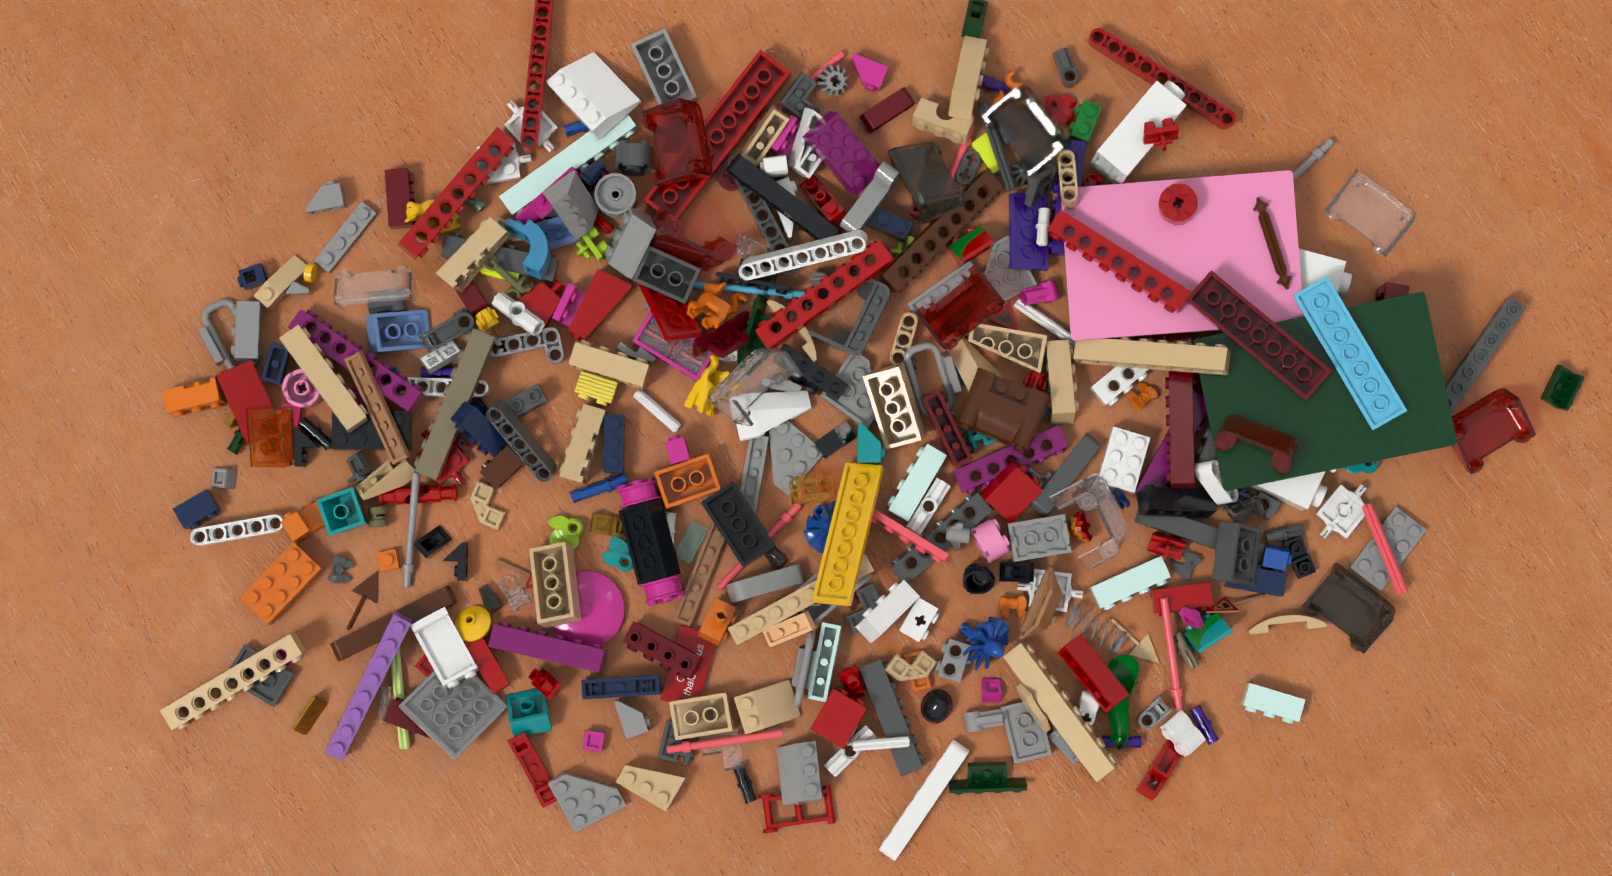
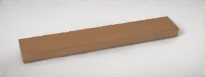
M363 351L345 358V363L392 465L410 457L411 455Z
M713 520L685 587V597L681 598L673 617V621L688 627L692 625L725 542Z

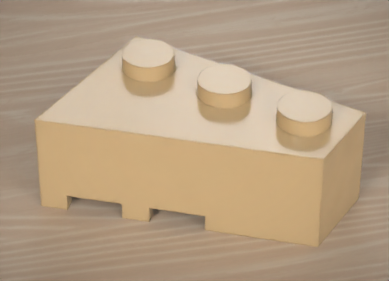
M626 764L616 783L662 810L667 811L686 776Z

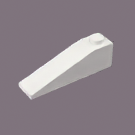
M808 391L753 393L731 398L740 441L759 438L766 431L777 428L788 419L792 420L812 409Z

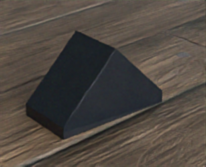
M439 525L414 542V545L425 558L430 559L452 539Z

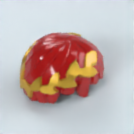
M1078 511L1070 519V533L1075 539L1084 543L1092 541L1093 536L1088 532L1091 524L1086 522L1085 513Z

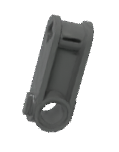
M461 308L453 313L454 316L419 336L427 346L428 353L464 333L467 335L469 331L472 332L473 328L475 329L476 323L467 309ZM463 316L470 319L469 325L465 327L459 324V319Z

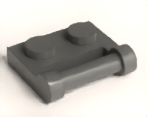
M1049 162L1045 169L1028 179L1029 187L1025 192L1026 199L1024 202L1028 207H1032L1051 192L1058 171V165L1055 162Z

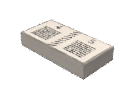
M451 340L419 359L428 373L432 374L457 359L461 350Z

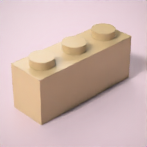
M772 105L741 149V156L755 166H758L790 120L788 115Z

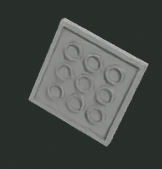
M434 671L398 707L455 761L508 706L496 694H493L476 675L467 680L463 678L458 681L459 684L451 689L448 687L444 689Z

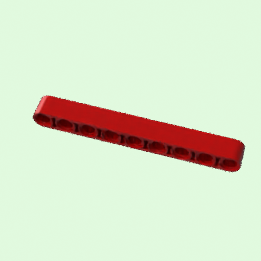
M535 0L520 138L521 148L526 153L535 152L539 143L554 0ZM541 11H546L548 15L546 17H540L538 13ZM539 29H543L546 31V33L541 36L536 34V32ZM541 47L544 49V52L537 54L534 50ZM534 66H541L542 70L534 72L532 68ZM533 84H538L540 86L539 90L536 91L532 90L530 87ZM535 102L538 104V107L530 109L528 105ZM528 121H535L536 125L530 128L526 123ZM527 139H532L534 144L526 146L524 142Z
M1096 28L1091 31L1088 43L1093 49L1151 85L1158 81V75H1163L1166 77V82L1171 81L1175 85L1181 86L1185 94L1181 101L1186 104V107L1220 129L1227 130L1235 123L1236 115L1232 110L1105 30ZM1093 35H1100L1102 37V41L1095 42L1093 40ZM1109 45H1116L1118 52H1111ZM1132 55L1134 62H1127L1125 56ZM1141 66H1149L1150 72L1144 73L1141 70ZM1195 95L1198 97L1199 102L1192 103L1189 96ZM1207 105L1214 108L1215 112L1213 114L1206 111L1205 107ZM1222 116H1228L1231 123L1225 124L1222 121Z

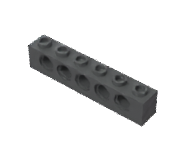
M971 493L964 499L965 504L961 508L957 505L949 512L951 516L946 521L942 518L934 525L936 529L932 533L928 530L921 537L941 550L946 551L952 544L947 539H945L944 543H937L935 541L937 533H943L946 538V529L952 520L963 522V528H970L971 530L993 509L979 493L975 496ZM970 507L974 510L973 518L965 517V508ZM914 544L905 550L907 554L903 558L898 556L891 562L893 566L890 569L901 582L905 580L909 583L934 562L931 559L932 555L923 556L915 549ZM908 558L916 560L915 568L910 569L906 566Z

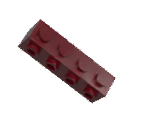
M935 389L919 397L951 465L956 468L972 460L971 454L973 452L968 443L965 444L962 438L964 433L954 421L956 417L953 410L948 409L946 405L948 400L944 392Z
M635 621L631 624L623 640L627 644L626 648L635 653L637 650L644 653V658L652 662L654 659L661 662L659 666L670 671L671 668L676 670V675L685 680L687 677L694 678L704 659L700 655Z

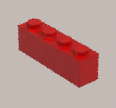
M1081 634L1064 645L1058 652L1059 656L1105 713L1112 710L1129 696L1126 688L1120 684L1113 672L1108 669L1101 657L1096 654L1089 642Z

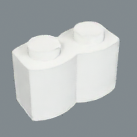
M786 155L763 158V162H760V170L772 179L788 177Z
M1182 710L1175 713L1160 726L1163 736L1171 740L1176 752L1184 757L1191 754L1206 740Z

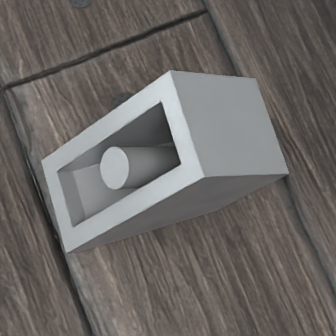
M337 181L326 182V185L318 189L305 208L306 213L313 215L347 208L343 186L337 183Z
M619 700L614 702L626 739L649 731L648 727L651 726L648 715L644 716L643 712Z

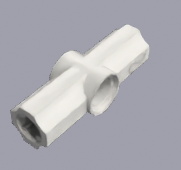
M504 292L494 296L493 307L510 318L514 325L521 326L533 336L539 335L545 326L544 321L527 310L522 302L513 300Z
M936 478L906 527L921 535L951 486ZM930 501L933 503L934 508L931 512L924 510V502Z
M864 725L851 738L847 746H852L853 741L875 739L877 736ZM841 748L824 766L836 777L862 751H856L855 755L847 756L845 749Z

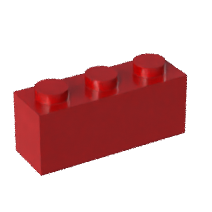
M1210 582L1150 590L1153 613H1159V617L1162 616L1160 598L1164 597L1168 598L1169 610H1178V614L1182 607L1189 609L1197 608V611L1209 610L1208 606L1213 605Z

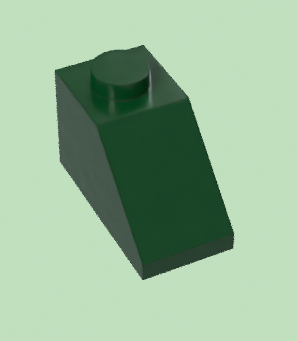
M969 0L961 37H981L988 5L987 1Z

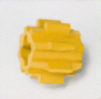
M490 307L483 309L475 315L477 319L475 321L481 330L484 329L485 332L490 331L500 323L498 321L500 317Z

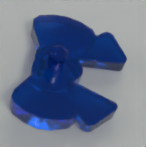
M1115 488L1113 492L1108 491L1105 494L1109 502L1114 505L1117 504V507L1122 510L1125 506L1127 508L1130 506V501L1126 499L1125 495L1118 488Z

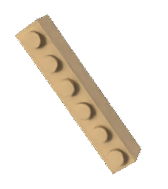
M299 325L295 326L279 338L281 343L347 432H352L368 420L366 417L368 412L362 404L357 405L354 400L357 397L352 390H346L343 386L345 383L344 379L339 373L335 375L332 371L334 366L329 359L326 358L324 360L320 355L323 351L317 343L312 344L309 340L311 335L305 327L301 329Z

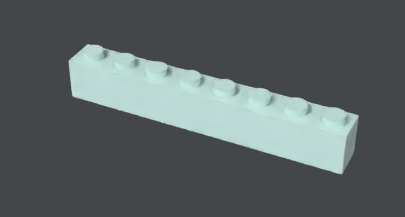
M627 114L599 140L589 131L508 189L499 198L513 217H515L570 167H574L577 172L583 171L593 160L602 159L607 150H614L619 145L620 140L631 138L636 133L637 126Z

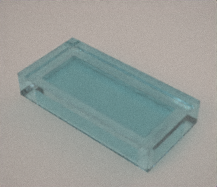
M690 522L675 551L677 558L691 564L708 530Z

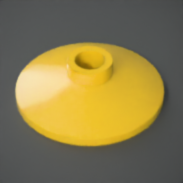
M471 606L460 612L454 626L462 640L468 642L477 641L489 631L491 616L485 608Z

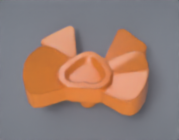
M1138 383V387L1142 392L1139 396L1131 390L1128 393V400H1131L1132 405L1139 411H1142L1144 405L1150 400H1155L1158 397L1156 390L1153 387L1147 386L1146 383Z
M1023 594L1013 598L1001 596L999 600L1001 615L1008 619L1011 608L1012 610L1017 609L1018 615L1021 618L1026 613L1027 601Z

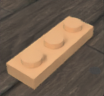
M807 610L764 630L763 635L769 647L812 631L816 626Z

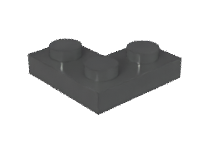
M800 72L779 100V103L799 119L802 118L804 108L813 109L819 113L820 109L806 99L818 83L804 72Z
M873 583L855 591L863 609L846 617L854 634L859 632L855 626L864 618L863 614L870 607L874 609L877 606L875 602L880 598Z

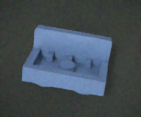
M559 217L536 223L546 236L549 250L581 240L580 238L578 240L573 238Z

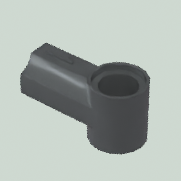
M1069 49L1057 50L1053 53V57L1061 77V83L1066 88H1073L1078 82L1079 73L1075 68ZM1067 74L1074 75L1075 79L1073 81H1067L1065 79V76Z
M404 291L387 293V295L367 298L370 315L407 311Z

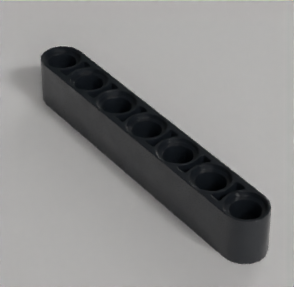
M737 154L727 167L726 171L732 177L815 240L843 234L838 228L743 156Z

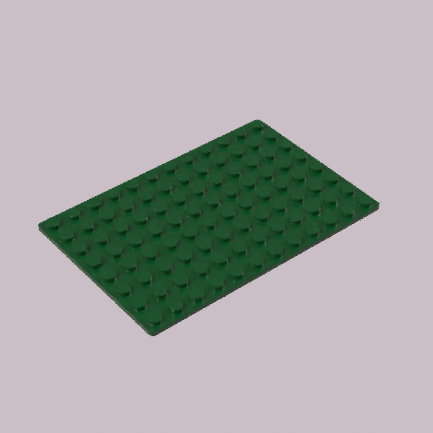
M1418 292L1347 307L1348 312L1407 409V412L1373 431L1305 316L1275 323L1332 370V373L1307 402L1301 399L1224 333L1195 339L1193 345L1204 343L1207 346L1214 347L1215 344L1225 345L1231 352L1228 375L1199 373L1223 489L1230 491L1455 445L1457 439L1425 293Z

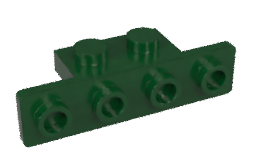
M757 294L753 301V312L748 320V330L746 333L749 336V343L743 346L737 360L738 368L745 371L749 370L753 353L770 357L772 352L766 348L755 332L759 328V323L772 318L763 316L768 298L762 294ZM779 323L774 325L773 330L775 333H777Z
M1006 762L968 763V780L949 781V793L957 795L963 793L981 794L983 792L1001 793L1008 791L1018 793L1027 791L1026 778H1007Z

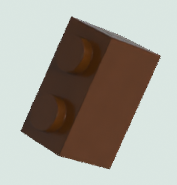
M509 446L506 448L502 447L492 461L487 460L481 466L482 470L480 473L498 490L524 465V462Z

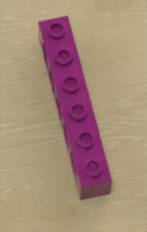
M1057 425L1035 436L1030 447L1034 453L1032 458H1026L1023 452L1009 446L956 469L952 473L961 493L966 491L967 494L977 491V486L984 484V487L991 483L1007 466V456L1015 457L1016 464L1021 463L1027 469L1030 467L1029 463L1036 461L1039 464L1048 460L1047 456L1054 453V456L1064 453V448L1068 447V444L1060 426ZM1044 440L1049 441L1051 444V448L1048 451L1041 448V442ZM994 463L998 466L996 474L989 472V464ZM978 471L981 474V479L973 481L970 477L971 472Z

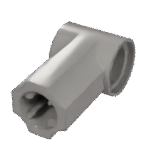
M1001 709L963 713L966 732L984 730L983 728L1003 725Z

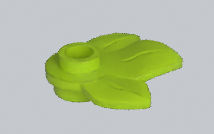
M556 516L548 521V524L555 529L550 536V544L567 542L573 546V550L578 546L579 535L582 534L584 529L583 523L579 519ZM572 524L577 525L578 529L576 531L571 530Z

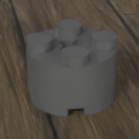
M620 140L619 145L615 147L614 171L618 173V170H621L623 175L644 176L646 171H649V174L653 172V148L650 146V142L639 141L638 143H630L628 140Z

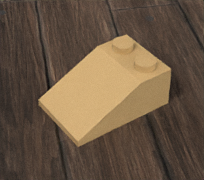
M790 680L734 697L745 735L801 717L798 707L794 706L795 696Z
M729 692L669 702L675 740L735 730Z

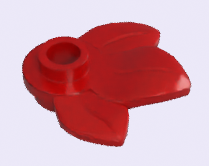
M1066 94L1059 97L1056 95L1045 97L1043 105L1049 112V115L1044 118L1046 124L1051 129H1054L1058 122L1070 125L1074 121V114L1071 108L1077 104V101ZM1051 101L1055 102L1054 108L1050 106Z

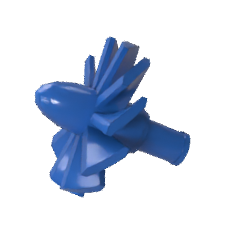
M836 501L827 505L826 509L822 504L817 506L813 511V518L811 516L807 517L804 535L809 545L822 554Z
M988 617V622L976 625L978 629H975L967 622L961 624L965 629L959 627V632L968 637L966 641H971L973 644L963 652V656L973 651L966 664L970 665L977 658L974 667L977 670L985 657V669H987L992 657H996L999 660L1000 657L1004 656L1002 646H1006L1009 643L1007 633L1010 631V628L1003 620Z

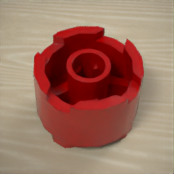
M1180 183L1172 184L1165 188L1159 199V213L1164 220L1176 226L1188 223L1196 214L1198 206L1194 190L1188 185ZM1175 201L1182 202L1181 208L1173 206Z

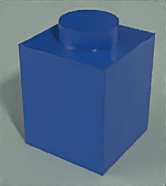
M1267 543L1262 566L1285 571L1286 565L1290 566L1292 554H1289L1290 548Z

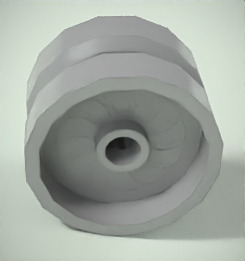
M612 173L605 175L598 181L595 187L594 197L596 204L602 213L610 218H622L623 214L627 213L630 207L634 209L637 205L638 195L633 182L623 174ZM617 193H619L618 198L612 197V195H616Z

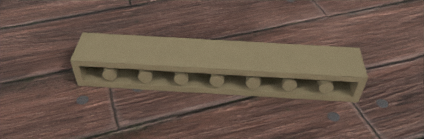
M474 328L472 332H468L465 342H467L465 350L461 349L458 355V360H460L458 367H454L450 375L453 378L451 384H447L444 389L443 403L440 402L436 409V413H438L435 421L432 420L428 431H431L430 435L422 443L421 449H423V452L415 460V472L431 479L439 480L458 434V431L454 428L455 424L450 419L463 402L470 404L497 337Z

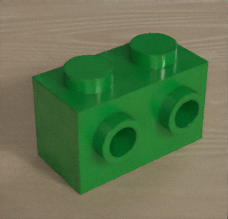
M1085 99L1082 104H1078L1075 114L1078 115L1075 122H1071L1068 132L1071 133L1069 139L1086 141L1085 145L1087 146L1102 106Z

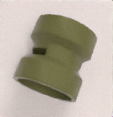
M387 507L368 508V514L371 518L369 527L389 526L386 519Z

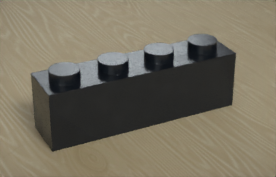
M1145 485L1136 493L1140 515L1209 518L1217 511L1215 502L1203 487L1189 489Z

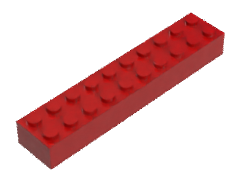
M759 50L643 200L644 203L675 226L789 80L791 72L762 50Z

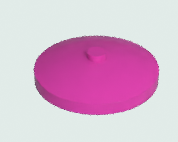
M591 571L576 572L582 621L552 626V629L556 635L565 636L566 641L573 642L574 639L585 641L584 645L592 646V643L603 645L617 634L623 623L625 615L623 596L616 584L608 577Z

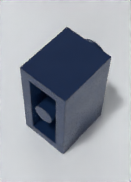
M274 343L270 344L261 376L262 381L282 386L290 359V353L284 346Z
M206 489L173 508V511L184 529L194 530L201 526L200 522L207 519L209 521L217 517V512L221 511L211 491Z

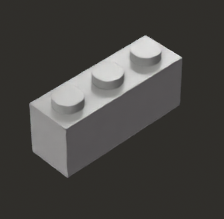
M237 301L236 306H233V318H236V325H232V337H235V344L231 345V355L234 356L236 361L251 359L252 361L260 362L262 304L260 302Z

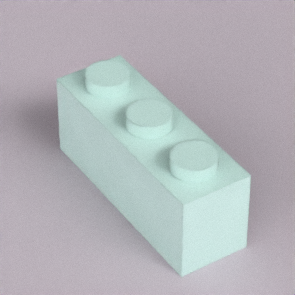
M1252 683L1246 684L1241 705L1245 706L1246 711L1256 713L1257 710L1263 711V716L1273 719L1275 715L1283 717V722L1293 724L1294 721H1300L1305 699Z

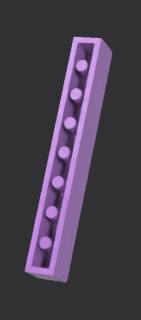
M394 611L325 753L343 761L411 625V618Z

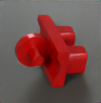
M1172 118L1162 120V127L1159 128L1155 127L1153 121L1145 122L1143 144L1153 143V147L1160 146L1161 150L1165 151L1167 144H1172L1173 140L1178 139V124L1175 125Z
M1156 531L1151 535L1147 551L1160 554L1163 559L1170 557L1181 560L1186 542L1182 541L1181 538L1168 537Z
M856 665L845 667L843 671L838 672L846 691L850 693L849 697L853 696L854 699L856 697L860 699L865 696L863 690L867 688Z
M535 668L528 676L532 680L531 684L550 701L553 696L559 693L562 686L560 682L543 668L541 671Z

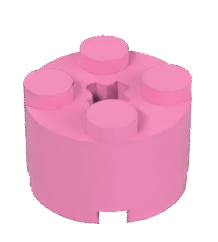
M301 369L290 372L285 377L282 390L290 404L308 409L315 407L322 400L321 395ZM305 386L307 390L302 392L300 387Z
M995 518L993 520L988 519L970 530L971 535H974L976 538V545L983 557L987 559L988 564L1009 553V549H1011L1010 543L1005 535L1001 536L1000 526Z

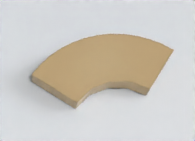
M1023 684L1016 686L1022 702L1039 727L1045 733L1051 730L1047 717L1037 705L1030 691Z

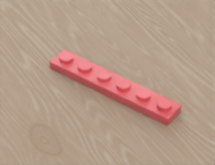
M874 509L871 523L883 525L882 529L889 534L896 533L899 535V539L906 544L911 542L920 553L925 554L927 552L932 555L931 559L935 562L948 564L951 559L948 553Z

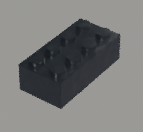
M407 410L390 411L407 449L412 450V414ZM332 412V450L386 451L369 413L366 414L368 420L348 433Z
M734 481L701 502L743 568L777 547Z

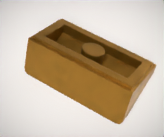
M312 696L291 726V729L307 735L327 706V703L318 696Z

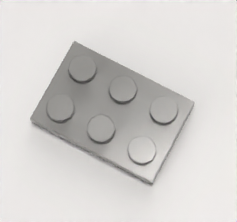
M1023 702L1000 707L1014 764L1052 755L1047 732L1045 733L1039 727Z

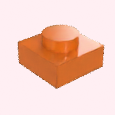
M397 549L377 553L380 572L400 568Z

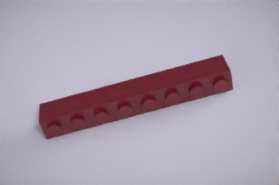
M1168 334V342L1176 344V342L1182 341L1192 345V334ZM1169 371V377L1165 378V387L1169 389V396H1166V408L1170 410V415H1166V426H1170V433H1166V444L1170 445V452H1167V464H1170L1171 471H1167V482H1171L1172 488H1195L1193 373Z

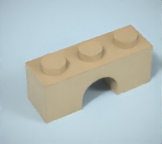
M921 98L913 115L912 126L919 130L931 132L938 137H945L955 143L965 145L973 128L975 117L971 116V120L956 117L943 120L937 115L939 104Z

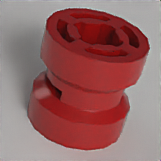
M1095 173L1088 174L1082 182V187L1102 185L1101 177Z

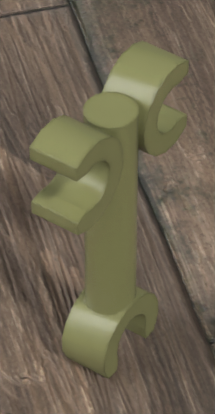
M494 255L484 265L488 270L496 271L511 284L507 292L513 291L517 293L516 300L520 299L524 292H529L534 285L533 282L530 284L524 282L526 276H522L518 281L500 265L499 258Z

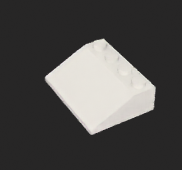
M594 52L561 68L546 81L556 96L598 140L641 103L639 98Z

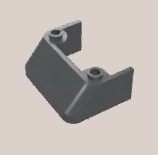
M852 270L851 275L855 277L859 275V272ZM870 279L857 289L860 298L866 300L850 334L839 332L834 335L832 340L811 330L808 334L812 339L838 351L851 355L862 354L890 299V289L887 285L875 279Z

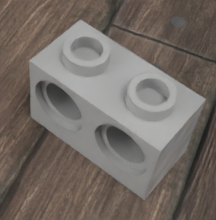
M948 639V642L944 641L941 652L944 653L942 661H937L935 671H938L937 675L960 683L969 655L968 653L963 656V652L971 645ZM953 645H957L961 649L958 656H952L950 653V648ZM949 663L955 667V671L951 675H947L944 671L945 665Z

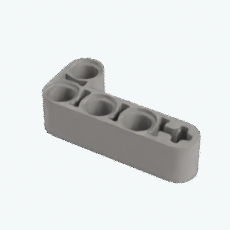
M883 162L875 172L874 179L842 220L840 227L847 232L862 230L897 183L900 172L886 162Z
M549 327L543 329L539 335H534L538 338V343L534 346L528 343L529 338L533 336L529 332L496 339L494 345L504 347L503 343L505 342L507 352L504 349H499L497 354L491 351L490 356L499 359L545 348L548 360L554 365H559L565 360V351L561 334L557 329ZM550 332L557 334V338L553 342L547 340V335ZM514 340L519 341L518 349L511 350L510 343ZM553 351H560L561 357L558 360L551 359Z
M801 564L730 583L726 585L732 604L802 584L806 580Z

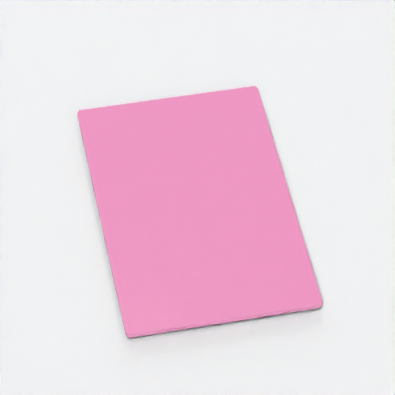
M1290 170L1078 187L1077 206L1068 209L1061 202L1062 211L1187 288L1191 293L1212 270L1274 323L1304 317L1293 298L1294 294L1302 290L1293 173ZM1180 183L1186 184L1194 190L1198 206L1196 214L1191 221L1184 225L1176 226L1162 218L1158 205L1161 193L1165 188L1172 184ZM1067 195L1065 196V198L1071 200L1074 198V196ZM1258 197L1263 202L1268 203L1266 211L1270 215L1287 267L1286 275L1292 276L1289 289L1287 290L1283 285L1277 284L1280 276L1276 273L1259 222V212L1253 210L1256 198ZM1175 201L1173 206L1181 208L1182 202ZM1072 228L1064 230V235L1067 237H1071L1075 233ZM1083 238L1080 244L1083 247H1088L1091 241L1088 238ZM1064 242L1072 340L1219 330L1187 302L1179 313L1174 312L1172 314L1163 308L1164 304L1159 301L1154 303L1147 298L1148 294L1143 291L1141 293L1131 288L1132 284L1127 281L1124 283L1114 277L1115 274L1110 270L1108 272L1103 271L1098 267L1099 264L1094 260L1092 262L1087 261L1082 257L1083 253L1078 250L1075 252L1071 251L1065 246L1067 243ZM1100 248L1096 254L1099 257H1105L1107 251ZM1121 259L1113 261V265L1117 268L1122 267L1124 264ZM1132 269L1129 275L1132 278H1137L1140 272L1137 269ZM1153 279L1145 282L1148 288H1154L1157 285ZM1166 289L1162 292V296L1169 299L1173 296L1171 290Z

